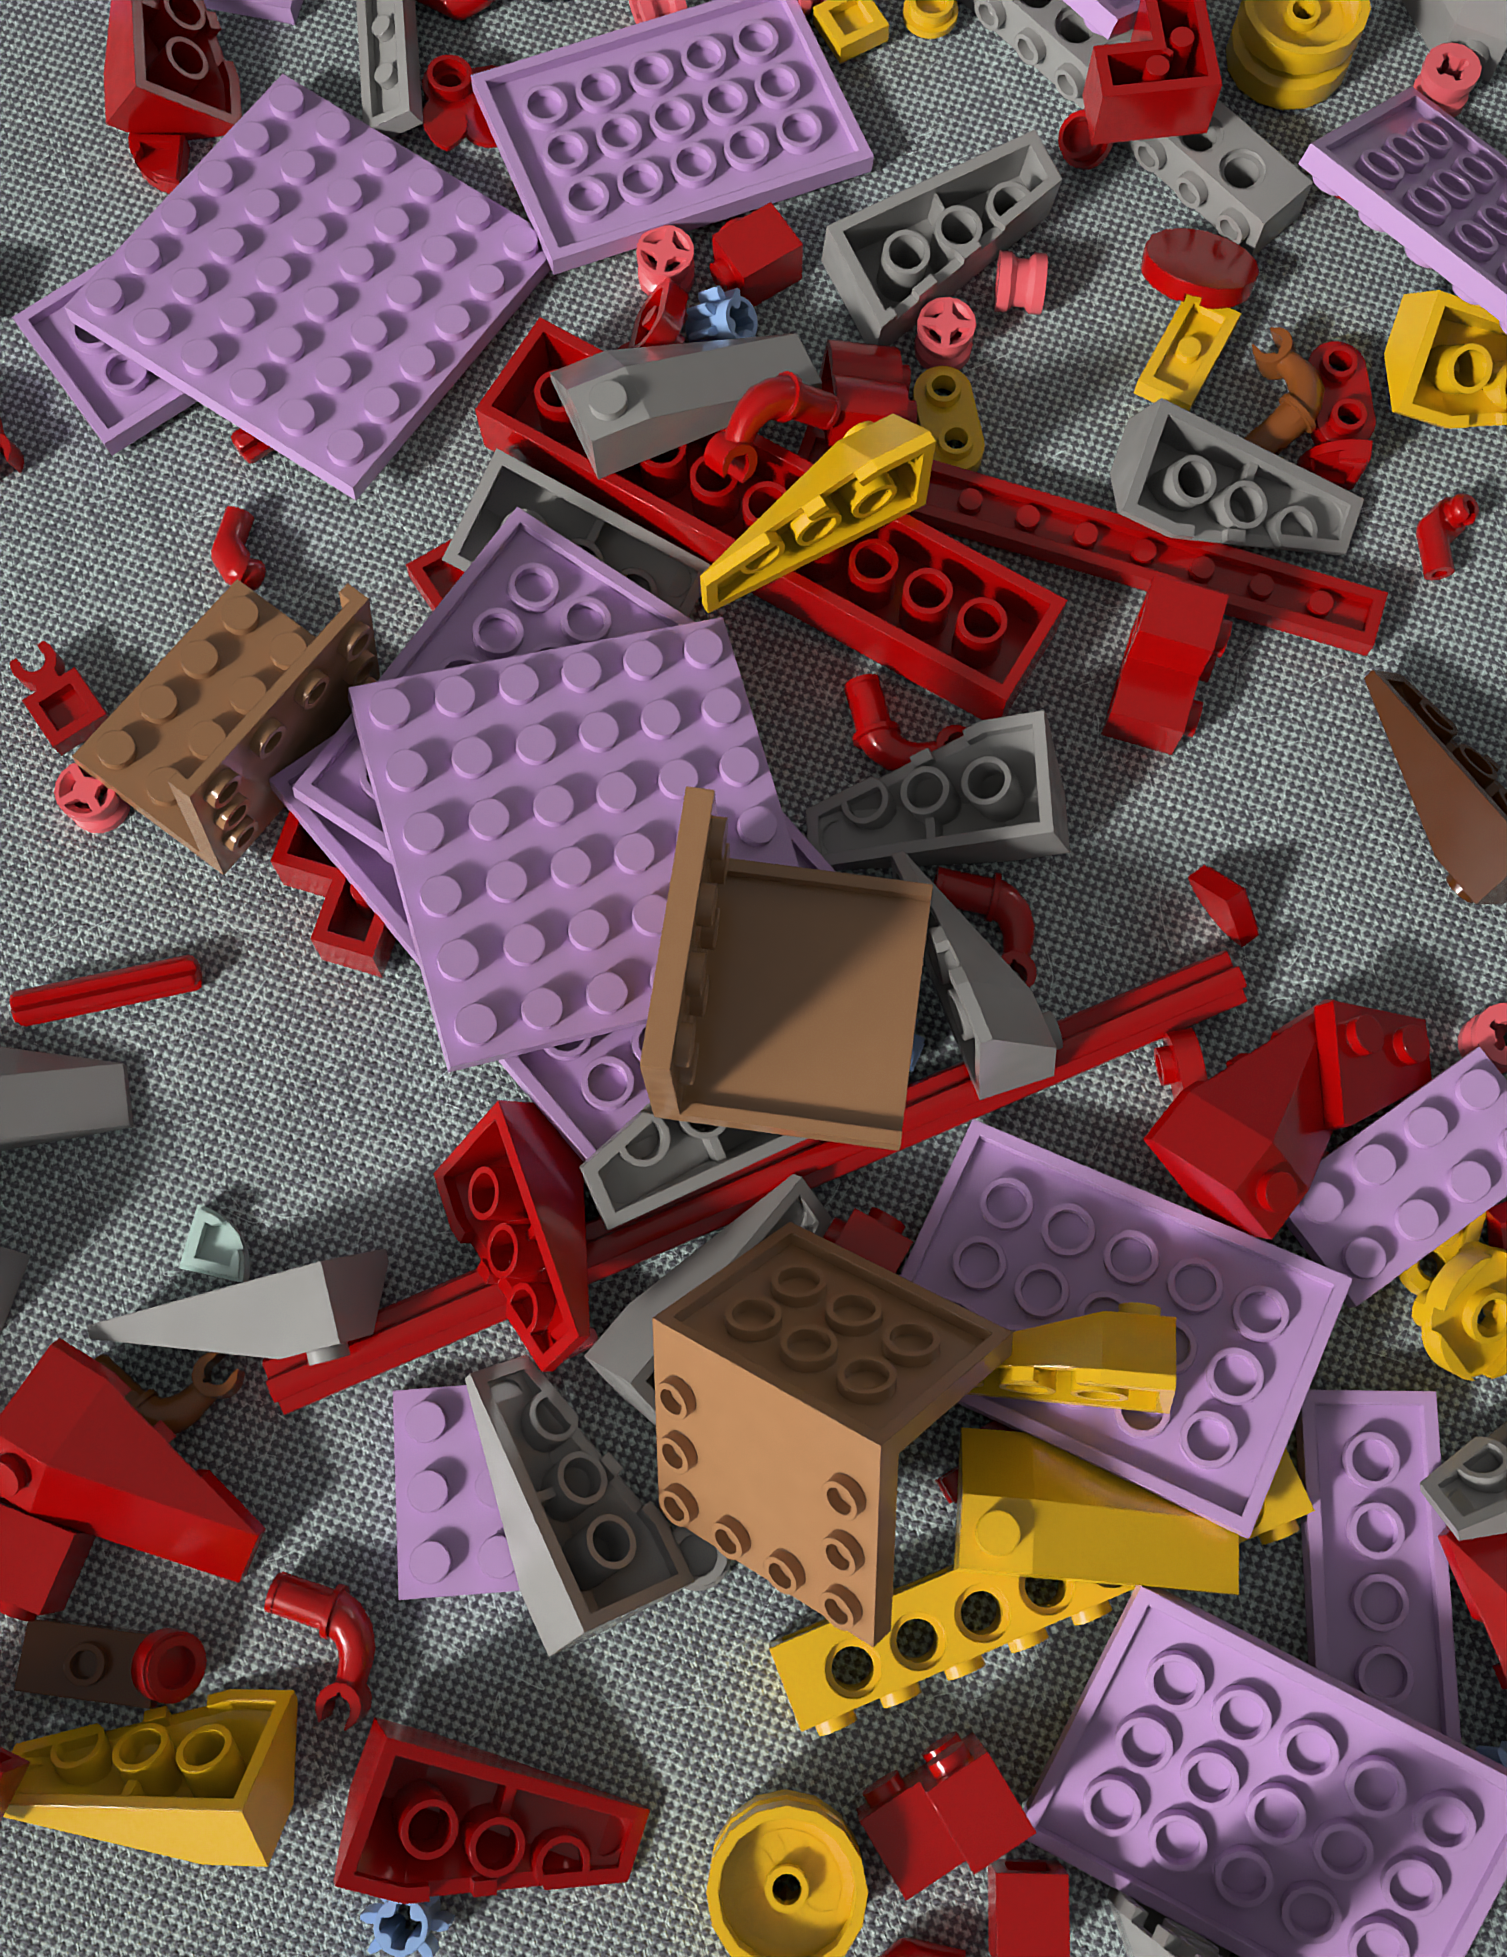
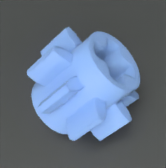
M719 285L698 292L700 304L686 310L688 314L686 335L690 343L756 337L755 334L758 327L756 311L749 300L740 296L738 288L724 292Z
M440 1896L430 1897V1902L406 1904L410 1906L411 1919L420 1921L414 1930L406 1929L405 1916L396 1913L402 1903L382 1899L384 1904H370L360 1914V1920L367 1924H374L375 1939L367 1951L373 1954L382 1949L395 1957H409L416 1950L419 1951L422 1957H434L440 1947L438 1940L431 1930L437 1932L448 1930L455 1918V1915L449 1911H441Z

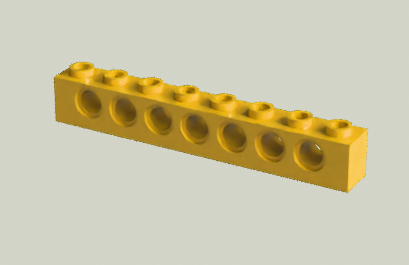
M1286 1448L1252 1533L1248 1539L1239 1535V1543L1258 1536L1262 1545L1286 1538L1300 1530L1296 1521L1297 1518L1315 1511ZM954 1564L893 1589L891 1631L874 1648L850 1632L834 1627L825 1618L769 1642V1650L801 1732L815 1726L818 1735L824 1736L857 1721L854 1709L879 1698L883 1708H889L914 1698L922 1692L918 1682L944 1671L949 1681L977 1671L986 1665L982 1654L1002 1645L1008 1644L1011 1653L1033 1647L1049 1638L1046 1626L1071 1616L1074 1626L1098 1619L1113 1610L1109 1599L1132 1589L1134 1590L1136 1586L1058 1580L1059 1586L1055 1596L1046 1603L1036 1604L1029 1599L1026 1593V1577L954 1571ZM977 1591L990 1593L996 1603L995 1619L990 1626L983 1630L966 1628L961 1618V1607L964 1600L970 1594ZM911 1619L928 1621L934 1632V1640L930 1650L920 1657L905 1656L897 1647L898 1631L905 1622ZM856 1646L864 1649L870 1655L871 1668L863 1681L851 1685L844 1684L833 1675L832 1662L835 1655L841 1649Z

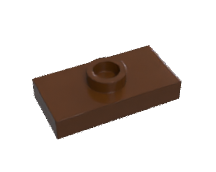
M36 1617L34 1622H27L14 1691L146 1709L157 1706V1701L141 1695L135 1688L131 1677V1664L134 1653L140 1643L152 1632Z

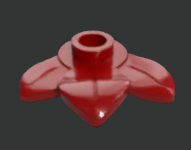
M451 54L438 56L430 62L422 78L423 94L427 100L422 111L423 126L430 140L437 147L445 151H451L466 137L477 146L497 148L473 93L471 75L498 66L487 65L471 68L465 59Z

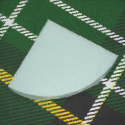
M197 1204L179 1268L243 1283L249 1281L250 1277L249 1251L242 1234L228 1218L210 1208Z

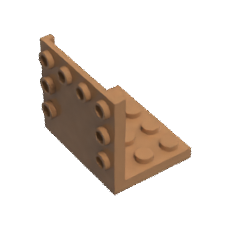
M237 579L73 754L72 758L86 773L94 779L96 778L101 781L106 788L115 791L118 797L214 869L225 875L285 807L272 791L269 779L338 731L352 713L348 700V687L374 683L379 680L380 672L369 598L347 583L339 592L342 609L321 633L315 637Z
M686 786L640 1060V1069L654 1117L899 1151L933 884L729 858L730 843H726L728 817L717 816L715 790Z
M789 1222L652 1318L659 1511L665 1514L673 1524L687 1528L715 1546L726 1558L737 1560L768 1580L781 1593L792 1595L817 1611L834 1627L850 1632L874 1648L891 1631L899 1453L1011 1356L1013 1332Z

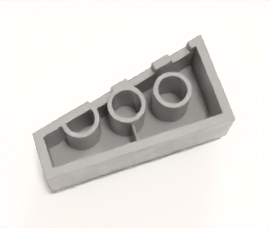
M1032 130L827 225L821 262L865 343L891 346L917 324L920 311L928 302L936 298L953 295L998 258L1000 250L1006 251L1049 216L1061 185L1062 177L1036 130Z

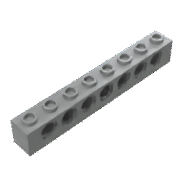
M960 0L977 15L985 28L995 31L1016 50L1023 62L1039 70L1056 86L1058 92L1065 99L1075 102L1081 109H1085L1082 94L1093 46L1131 42L1133 29L1107 40L1104 36L1088 29L1084 19L1063 0ZM1219 99L1217 100L1207 133L1120 142L1136 157L1138 163L1145 170L1156 174L1174 190L1184 205L1195 209L1217 229L1220 236L1243 247L1252 257L1298 219L1313 184L1312 180Z

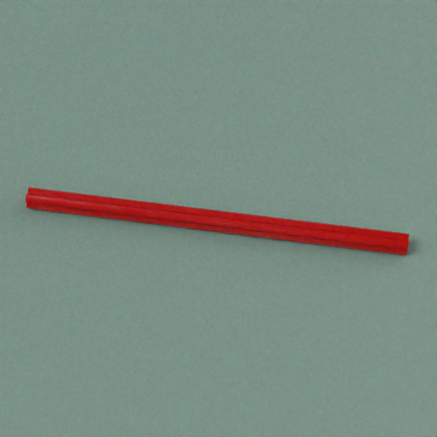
M1222 950L1062 1018L1057 1023L1062 1036L1063 1048L1056 1050L1054 1076L979 1100L964 1061L908 1084L899 1151L808 1138L610 1230L605 1229L600 1216L585 1222L588 1285L729 1225L792 1174L802 1177L810 1189L816 1188L973 1119L1161 1040L1166 1032L1186 1029L1240 1006L1248 1001L1243 991V988L1247 987L1244 975L1239 966H1233L1228 952ZM477 1268L379 1309L374 1333L347 1341L351 1355L309 1366L306 1353L283 1359L264 1358L262 1365L268 1377L266 1380L268 1390L274 1403H279L283 1415H287L508 1320L506 1317L507 1299L497 1284H485L476 1270Z

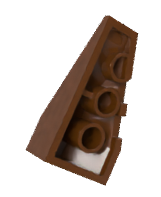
M1372 669L1364 678L1434 855L1449 872L1446 876L1448 885L1459 897L1469 903H1475L1476 905L1506 903L1507 789L1496 780L1498 778L1497 772L1501 767L1487 754L1482 756L1469 745L1463 743L1458 745L1453 740L1458 734L1456 725L1402 674Z

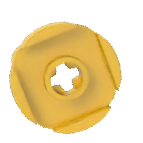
M1477 1241L1465 1243L1459 1249L1457 1255L1449 1260L1438 1272L1429 1289H1425L1418 1294L1412 1306V1318L1414 1323L1422 1328V1341L1429 1357L1439 1367L1464 1380L1475 1381L1473 1377L1481 1374L1494 1379L1507 1373V1250L1491 1247ZM1481 1309H1483V1313L1486 1316L1483 1319V1321L1480 1324H1478V1315Z

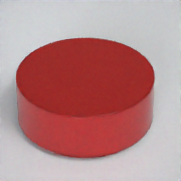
M162 1628L152 1632L140 1643L132 1659L131 1677L135 1688L144 1697L163 1704H174L186 1699L197 1689L204 1677L207 1664L204 1646L195 1635L176 1628Z

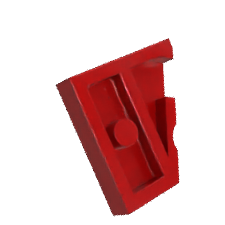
M1335 1000L1314 1007L1324 1129L1336 1130L1351 1126L1416 1091L1432 1080L1429 1056L1430 1042L1427 1036L1425 1019Z

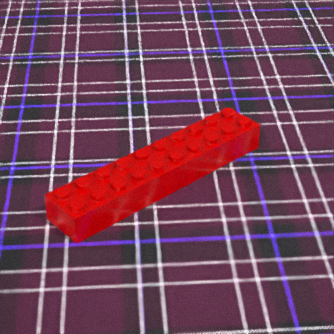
M539 317L475 408L486 448L495 452L496 448L710 565L814 465L808 460L757 434L752 444L758 456L757 467L753 475L744 483H741L729 473L723 478L705 465L704 452L710 439L717 433L726 431L727 428L598 480L551 381L550 372L601 353L603 350ZM908 514L750 592L981 720L1000 718L1007 715L1056 634L1068 601Z

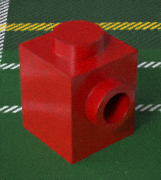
M772 202L743 218L736 217L722 226L719 232L712 235L713 262L709 265L716 286L720 285L724 292L738 288L740 296L749 300L753 307L802 280L803 244Z
M871 1207L868 1214L855 1208L847 1223L835 1217L823 1236L824 1239L893 1273H896L913 1243L912 1240L902 1235L906 1226L901 1221L875 1207Z
M997 1859L988 1866V1945L991 1957H1070L1069 1874L1058 1860Z

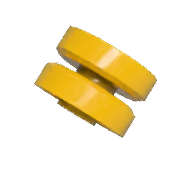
M1241 0L1225 49L1228 72L1242 92L1257 103L1276 109H1306L1325 101L1341 85L1371 10L1370 0Z
M784 1789L756 1795L731 1813L714 1842L706 1895L712 1927L731 1957H844L863 1927L868 1889L857 1839L842 1815L815 1795ZM783 1874L794 1875L800 1884V1887L793 1892L787 1884L780 1892L773 1888L776 1878Z

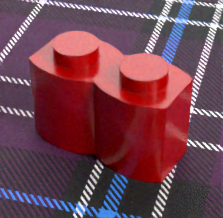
M827 339L819 377L822 381V390L833 393L841 402V412L837 422L831 429L824 430L828 446H833L837 441L841 440L857 424L864 421L875 423L891 414L916 424L917 402L908 398L911 369L909 365L902 364L901 353L898 347Z

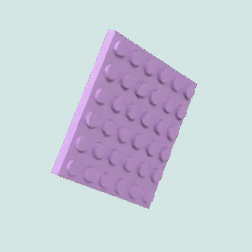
M282 74L69 300L64 308L72 323L356 501L548 274L551 268L530 222Z
M723 617L348 687L349 704L448 1073L647 1024L686 786L715 790L717 816L728 817L726 843H730L729 858L799 867Z

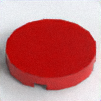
M1174 228L1154 233L1146 242L1142 254V275L1154 289L1176 301L1184 302L1187 294L1200 297L1202 299L1199 306L1207 309L1232 308L1246 302L1260 273L1257 261L1246 249L1225 237L1196 229Z

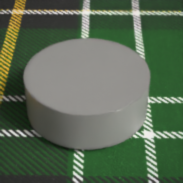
M678 1526L672 1533L695 1580L694 1583L685 1589L702 1591L714 1587L726 1575L731 1559L726 1558L715 1546L687 1528Z

